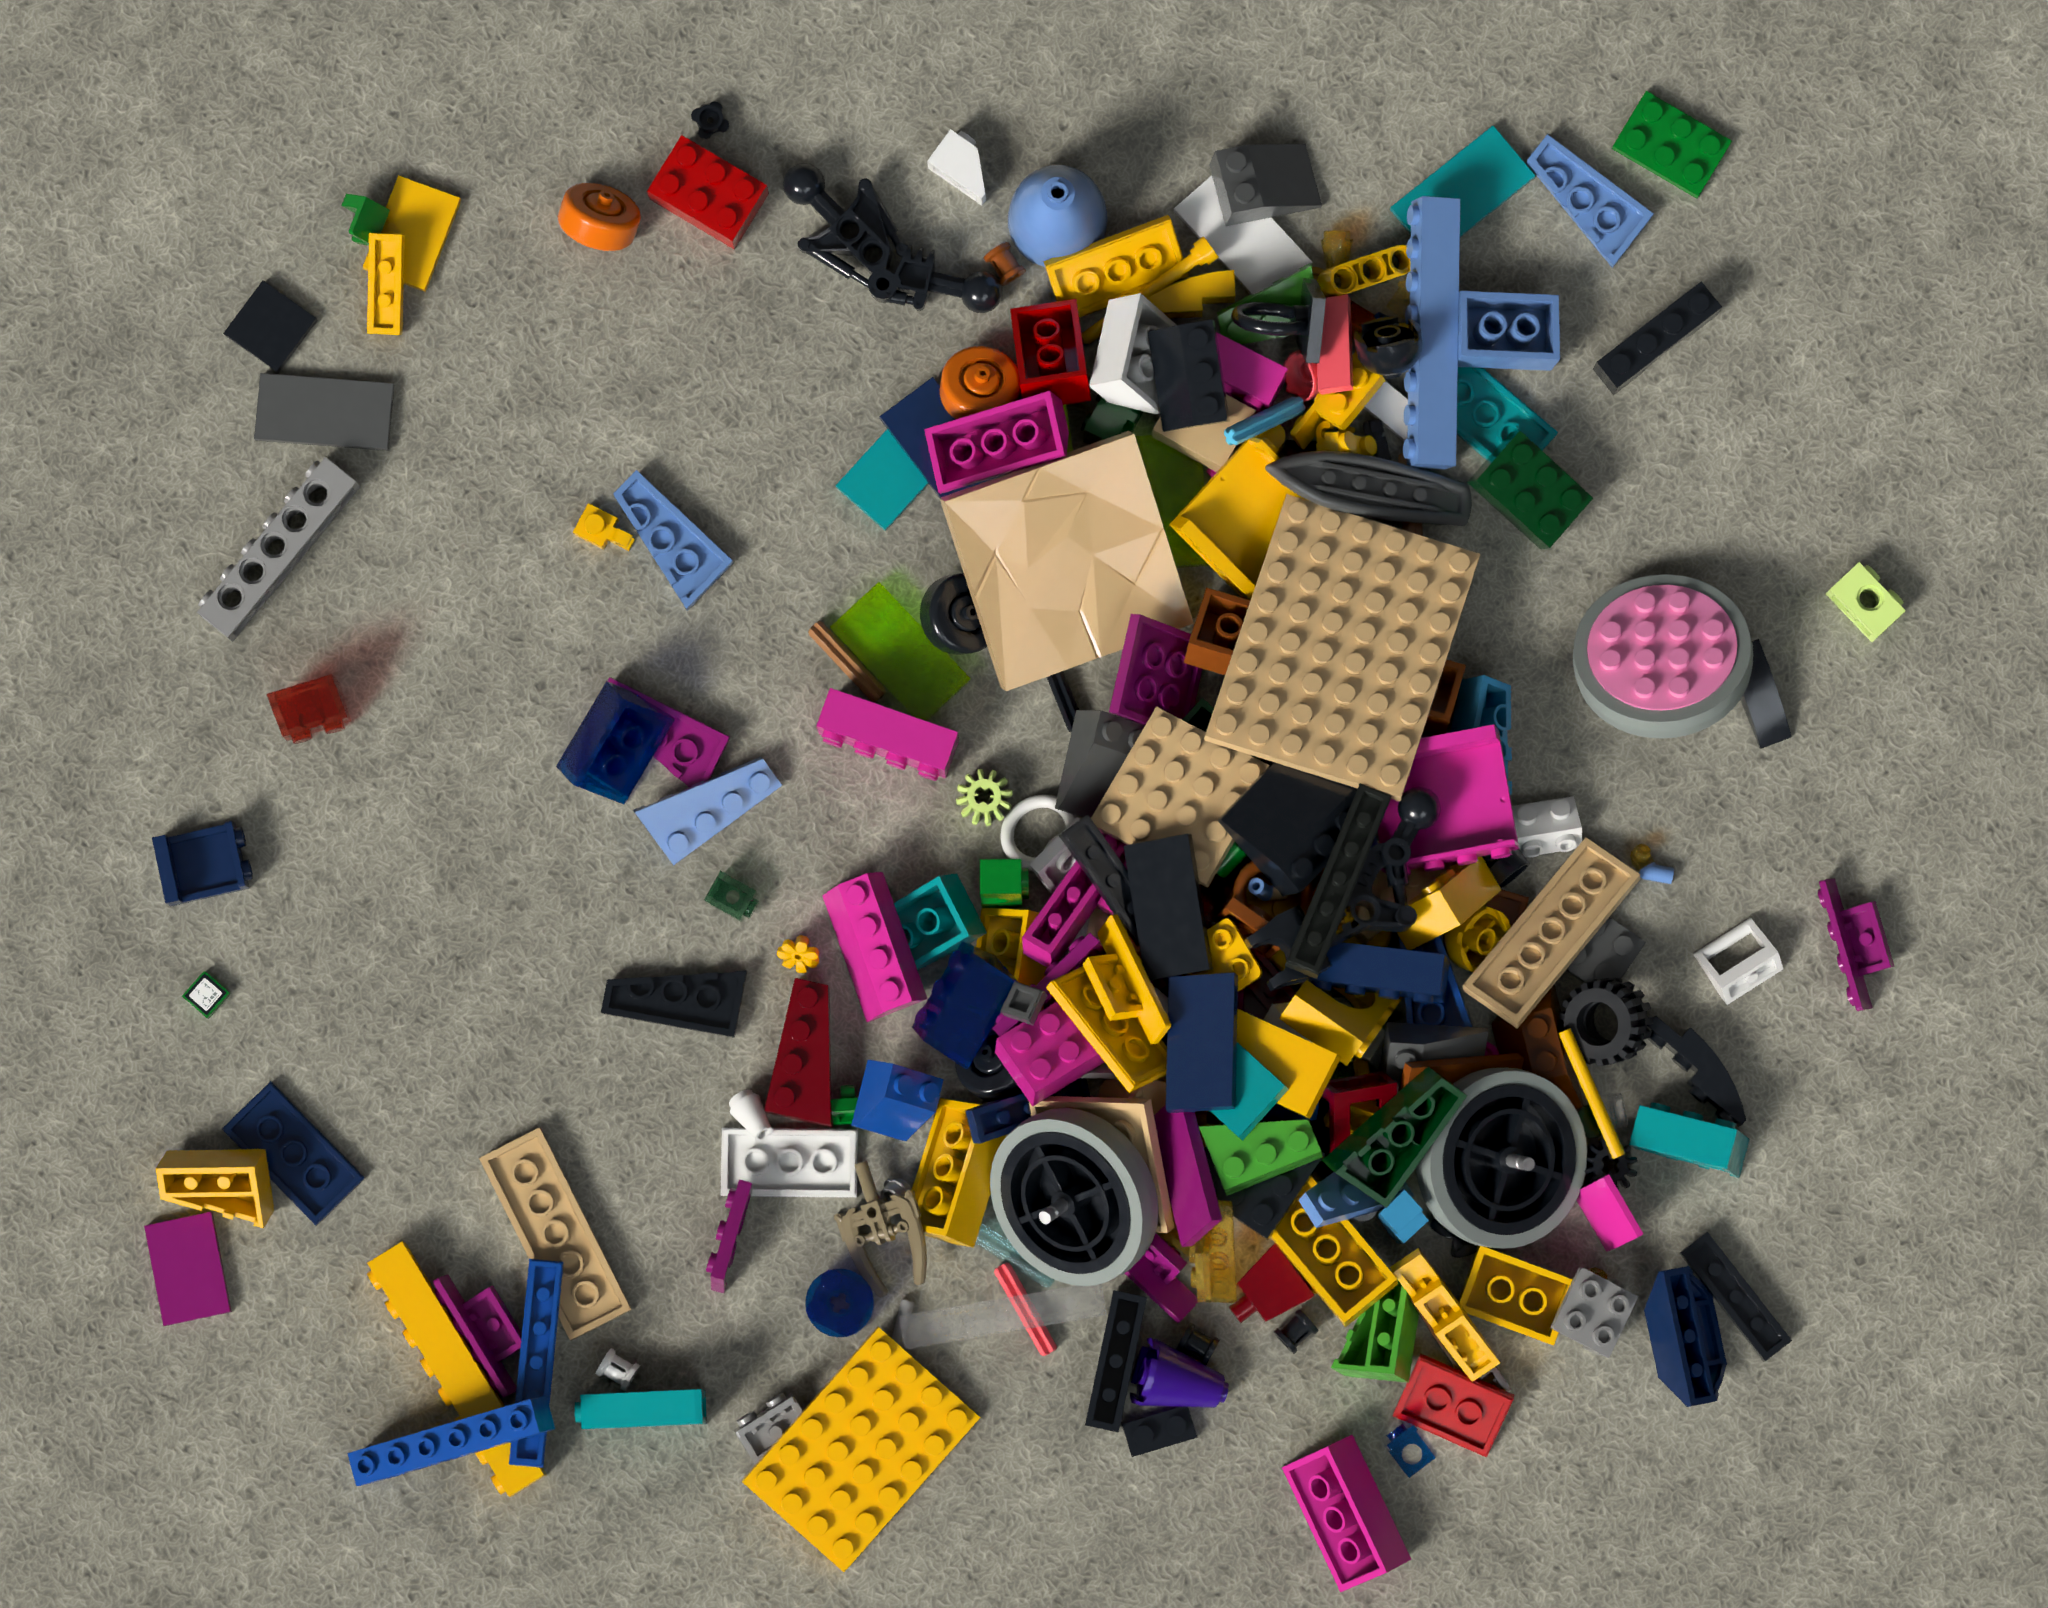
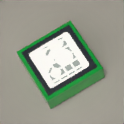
M204 971L182 997L209 1019L231 993Z

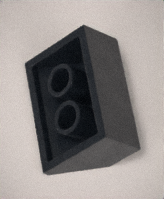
M1206 320L1148 331L1163 432L1230 422L1215 321Z

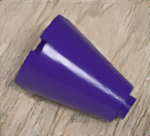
M1147 1338L1146 1341L1150 1346L1141 1347L1132 1374L1131 1383L1137 1384L1136 1394L1130 1392L1131 1403L1139 1406L1215 1408L1219 1402L1223 1403L1225 1401L1229 1384L1225 1382L1223 1374L1158 1339Z

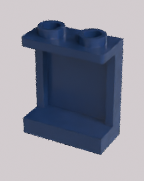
M232 820L226 821L224 825L171 837L166 835L152 837L165 903L170 907L250 889L248 880L253 879V872L249 859L243 860L241 850L242 847H246L244 831L242 827L237 828L236 823Z

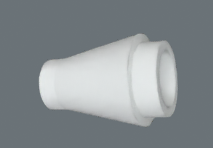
M747 1089L731 1098L729 1102L730 1114L753 1135L756 1141L764 1140L770 1136L773 1128L769 1124L758 1094Z

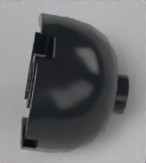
M1398 317L1377 318L1362 324V331L1360 333L1357 330L1354 332L1355 347L1359 361L1367 370L1374 374L1383 375L1384 378L1399 377L1416 364L1422 352L1420 324L1412 319H1408V324L1399 323Z

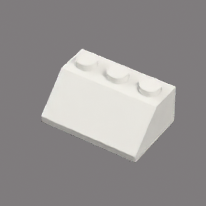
M1141 293L1110 299L1104 317L1089 386L1108 403L1159 414L1160 410L1148 331L1176 326V324Z

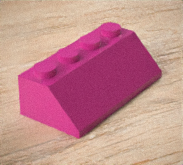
M1051 391L924 429L936 485L940 494L1067 455L1069 429L1062 400Z
M883 872L863 874L835 886L822 895L866 1022L874 1021L928 999Z
M1353 1434L1282 1467L1340 1592L1383 1575L1412 1560Z

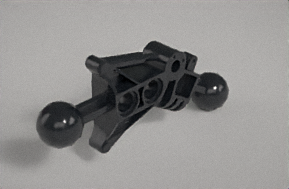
M807 163L797 164L786 173L783 188L788 199L799 205L810 204L831 225L818 236L801 238L798 241L800 251L812 256L845 278L850 279L851 277L869 288L871 295L876 301L904 306L905 304H911L917 311H921L925 308L931 291L959 297L969 310L976 313H987L999 305L1002 299V286L993 274L986 271H977L965 279L935 272V250H932L928 257L924 256L923 247L919 249L917 254H913L912 245L903 244L896 233L898 229L869 179L864 178L860 180L856 199L844 211L824 191V176L820 169L814 165ZM852 223L859 226V233L856 237L847 239L842 236V229L847 224ZM888 237L891 238L895 245L897 255L902 257L895 274L889 271L892 250ZM872 247H878L883 251L881 259L873 263L865 260L866 251ZM835 255L853 256L871 276L869 279L865 278L855 271V267ZM881 283H889V287L886 290L878 289Z

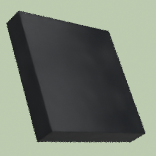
M262 280L223 334L279 373L318 320Z

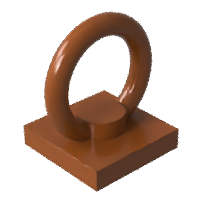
M1252 861L1239 872L1234 883L1233 897L1221 908L1213 920L1216 923L1223 919L1233 920L1244 940L1273 919L1261 908L1252 904L1248 905L1246 897L1248 884L1257 873L1261 872ZM1311 883L1300 893L1299 905L1305 915L1313 898ZM1272 944L1253 948L1268 960L1280 950L1278 946Z

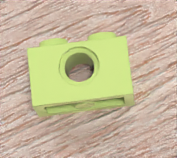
M1858 562L1826 595L1873 642L1906 610L1902 607L1904 602L1899 595L1891 589L1887 591L1878 582L1880 577L1869 565L1864 567ZM1867 592L1875 597L1876 605L1874 608H1867L1861 604V593Z

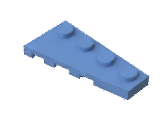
M1548 134L1526 162L1612 268L1654 215V213Z
M637 470L613 493L688 611L734 563L733 560Z
M1335 1172L1305 1192L1298 1200L1316 1228L1385 1208V1206ZM1406 1182L1401 1187L1399 1192L1396 1194L1394 1199L1404 1190H1406V1192L1411 1197L1414 1196Z

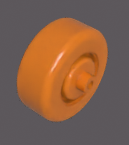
M580 183L570 187L564 194L558 212L559 225L570 238L584 246L602 251H617L628 247L635 238L641 220L640 210L630 197L615 188L598 183Z
M973 346L962 349L955 353L943 368L940 382V398L944 408L954 419L1019 400L1021 388L1018 368L1010 357L995 348Z

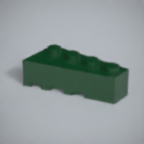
M1428 1066L1322 1161L1337 1175L1387 1208L1468 1095Z

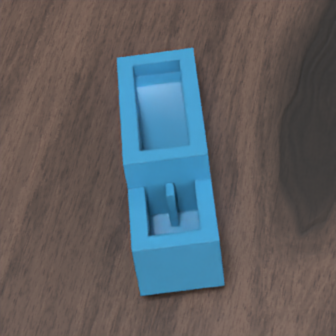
M1406 1190L1401 1192L1387 1208L1385 1207L1378 1214L1386 1231L1397 1244H1404L1429 1221L1422 1213L1423 1209Z

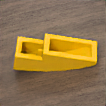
M1234 270L1217 271L1190 277L1164 288L1147 299L1169 319L1202 317V304L1235 303Z

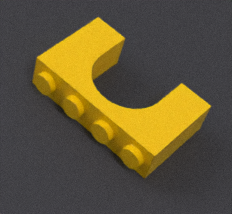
M1307 980L1297 991L1279 1019L1314 1044L1338 1054L1341 1057L1340 1062L1346 1066L1354 1055L1361 1059L1403 998L1399 997L1398 1000L1379 997L1378 993L1365 992V995H1352L1345 993L1344 988L1332 987L1351 1002L1354 1006L1352 1008L1336 1001Z

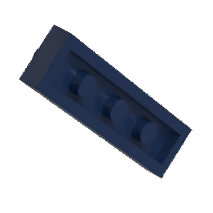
M1079 1078L1051 1095L1091 1097L1086 1078ZM1022 1091L965 1110L973 1143L978 1144L1009 1134L1020 1123L1031 1117L1029 1101Z

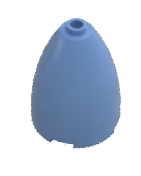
M1065 165L1045 166L1029 174L1014 192L1008 212L1009 233L1015 247L1027 260L1045 267L1043 261L1076 253L1090 244L1104 239L1108 219L1106 204L1097 185L1082 171Z

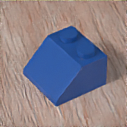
M867 1060L851 1126L907 1141L936 1112L944 1079L892 1063Z

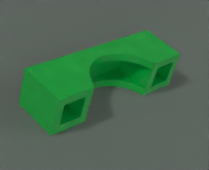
M980 859V897L982 908L1022 907V899H1029L1028 868H1022L1021 859Z

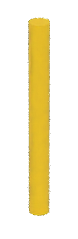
M1571 1028L1558 1033L1612 1158L1615 1159L1624 1155V1149Z

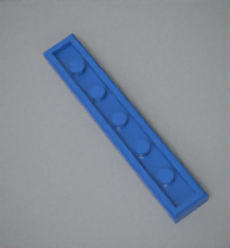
M529 1259L515 1403L547 1396L550 1405L564 1262ZM547 1432L511 1442L509 1465L543 1468Z

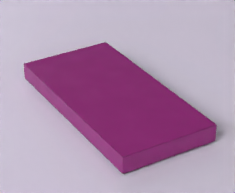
M1165 1105L1154 1115L1169 1200L1181 1247L1193 1246L1222 1220V1215L1195 1112L1169 1113L1166 1111Z

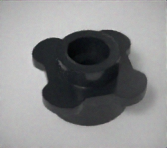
M714 101L710 105H705L700 109L696 108L692 111L691 118L697 123L699 127L698 135L702 139H709L712 134L717 132L724 133L729 129V121L724 119L722 114L723 107L719 102ZM713 118V122L708 123L707 119Z

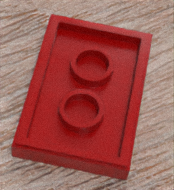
M1420 1353L1410 1374L1409 1383H1406L1392 1416L1487 1458L1515 1395L1480 1379L1472 1382L1464 1372Z

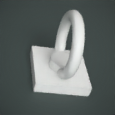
M1046 794L1034 795L1023 799L1008 812L1001 827V844L1009 859H1021L1022 868L1034 871L1045 888L1053 894L1076 862V859L1059 835L1052 838L1037 857L1023 854L1017 848L1014 841L1015 827L1026 813L1038 808H1049L1058 812L1065 822L1066 829L1080 819L1076 815L1055 809L1056 796Z

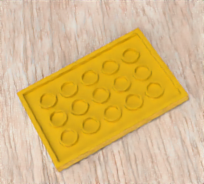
M877 1326L741 1481L840 1570L845 1572L981 1417Z

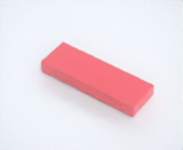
M1348 294L1326 297L1320 361L1317 363L1318 391L1321 395L1354 390L1351 299Z

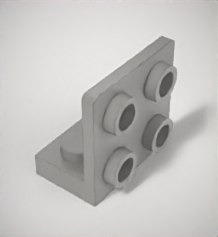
M1579 1267L1551 1324V1329L1582 1344V1348L1609 1358L1639 1296L1585 1268Z

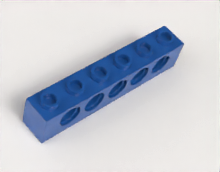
M543 1396L347 1454L357 1487L555 1430V1425L547 1396Z

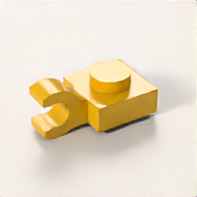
M589 503L573 530L574 535L603 550L607 542L610 541L629 551L635 541L632 538L633 535L615 528L619 521L617 517Z

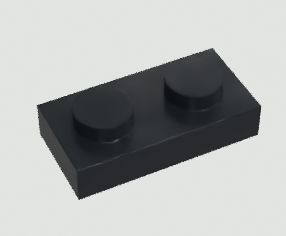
M1178 1407L1122 1424L1131 1457L1197 1438L1188 1407Z

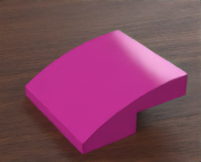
M1609 1174L1580 1189L1576 1201L1606 1252L1643 1235L1642 1230Z

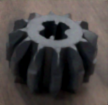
M1603 1137L1599 1139L1600 1150L1590 1143L1587 1149L1593 1157L1587 1155V1164H1590V1167H1587L1584 1172H1586L1585 1175L1592 1173L1593 1177L1587 1181L1586 1185L1609 1174L1618 1190L1617 1181L1625 1189L1629 1188L1630 1182L1624 1175L1629 1177L1637 1176L1636 1170L1627 1168V1165L1638 1161L1637 1157L1626 1159L1622 1155L1615 1158L1616 1164L1613 1166L1616 1171L1615 1174L1612 1175L1611 1171L1605 1174L1601 1170L1604 1166L1601 1160L1603 1157H1606L1607 1161L1612 1158ZM1630 1145L1623 1147L1625 1154L1631 1150Z

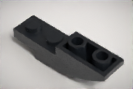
M1655 1015L1653 1017V1024L1647 1025V1029L1652 1031L1648 1040L1660 1050L1664 1046L1674 1054L1673 1062L1681 1069L1688 1072L1691 1068L1695 1072L1686 1082L1692 1087L1689 1093L1700 1103L1705 1104L1708 1101L1718 1109L1715 1115L1719 1119L1733 1122L1737 1127L1743 1125L1746 1121V1116L1740 1096L1728 1071L1715 1052L1691 1027L1682 1036H1679Z

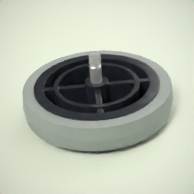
M1508 1067L1488 1068L1470 1073L1453 1083L1468 1096L1416 1167L1417 1180L1422 1197L1432 1215L1444 1228L1469 1243L1487 1248L1503 1249L1516 1248L1533 1243L1550 1233L1563 1221L1579 1196L1587 1165V1144L1581 1119L1574 1105L1562 1090L1547 1079L1534 1073Z
M1051 1109L1034 1115L1020 1123L998 1147L990 1173V1192L993 1208L1009 1242L1038 1271L1066 1284L1093 1286L1108 1282L1124 1274L1146 1253L1154 1239L1158 1223L1156 1188L1151 1173L1138 1150L1112 1124L1094 1114L1078 1109Z

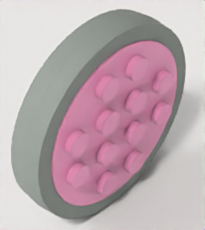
M1649 575L1629 580L1612 588L1596 600L1585 613L1578 626L1574 640L1573 668L1577 684L1586 703L1601 719L1613 727L1629 734L1648 738L1686 736L1717 723L1742 698L1748 686L1753 665V644L1749 628L1744 616L1735 603L1717 588L1703 581L1680 575Z

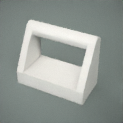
M1752 918L1742 922L1694 953L1700 966L1727 1005L1784 969L1778 951ZM1752 933L1761 950L1719 975L1708 960Z

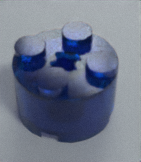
M832 1269L820 1274L811 1283L806 1294L805 1306L811 1323L820 1332L834 1338H848L860 1333L870 1323L875 1310V1299L870 1285L862 1276L847 1269ZM844 1294L846 1295L845 1301L850 1304L847 1310L841 1309L839 1313L834 1312L835 1305L831 1301L833 1297L840 1298Z

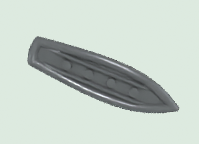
M1311 451L1286 456L1265 466V470L1297 495L1338 512L1382 520L1465 526L1471 513L1472 497L1470 486L1467 483L1370 455L1346 451Z

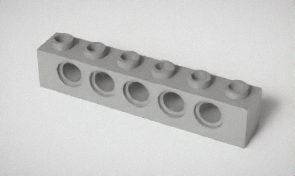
M325 457L321 462L316 461L310 466L305 474L307 477L306 481L300 488L296 486L287 494L284 499L286 505L278 514L274 512L268 517L262 527L265 529L257 540L252 538L241 551L243 557L235 566L233 564L229 565L220 577L222 582L214 592L209 590L200 600L198 606L201 608L197 613L232 642L360 488L353 478ZM316 489H326L327 497L323 502H311V495ZM297 514L305 515L306 522L302 528H290V520L293 516ZM273 541H284V550L280 554H269L268 548ZM253 566H261L263 568V575L257 581H249L247 579V572ZM232 592H240L242 595L241 602L235 607L226 606V597Z

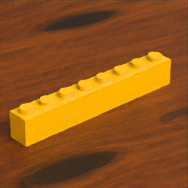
M402 1241L369 1261L367 1264L371 1271L367 1273L368 1278L376 1290L381 1288L384 1290L388 1297V1300L384 1303L394 1319L400 1317L406 1329L402 1333L412 1349L418 1346L424 1356L419 1361L430 1378L434 1375L442 1386L437 1389L447 1407L453 1404L459 1416L455 1418V1421L505 1407L499 1395L490 1386L488 1377L482 1367L473 1358L465 1339L455 1328L445 1306L436 1297L434 1288L408 1245ZM511 1443L475 1453L482 1465L489 1463L495 1473L490 1478L501 1495L506 1492L509 1497H513L547 1475L543 1468L509 1465Z

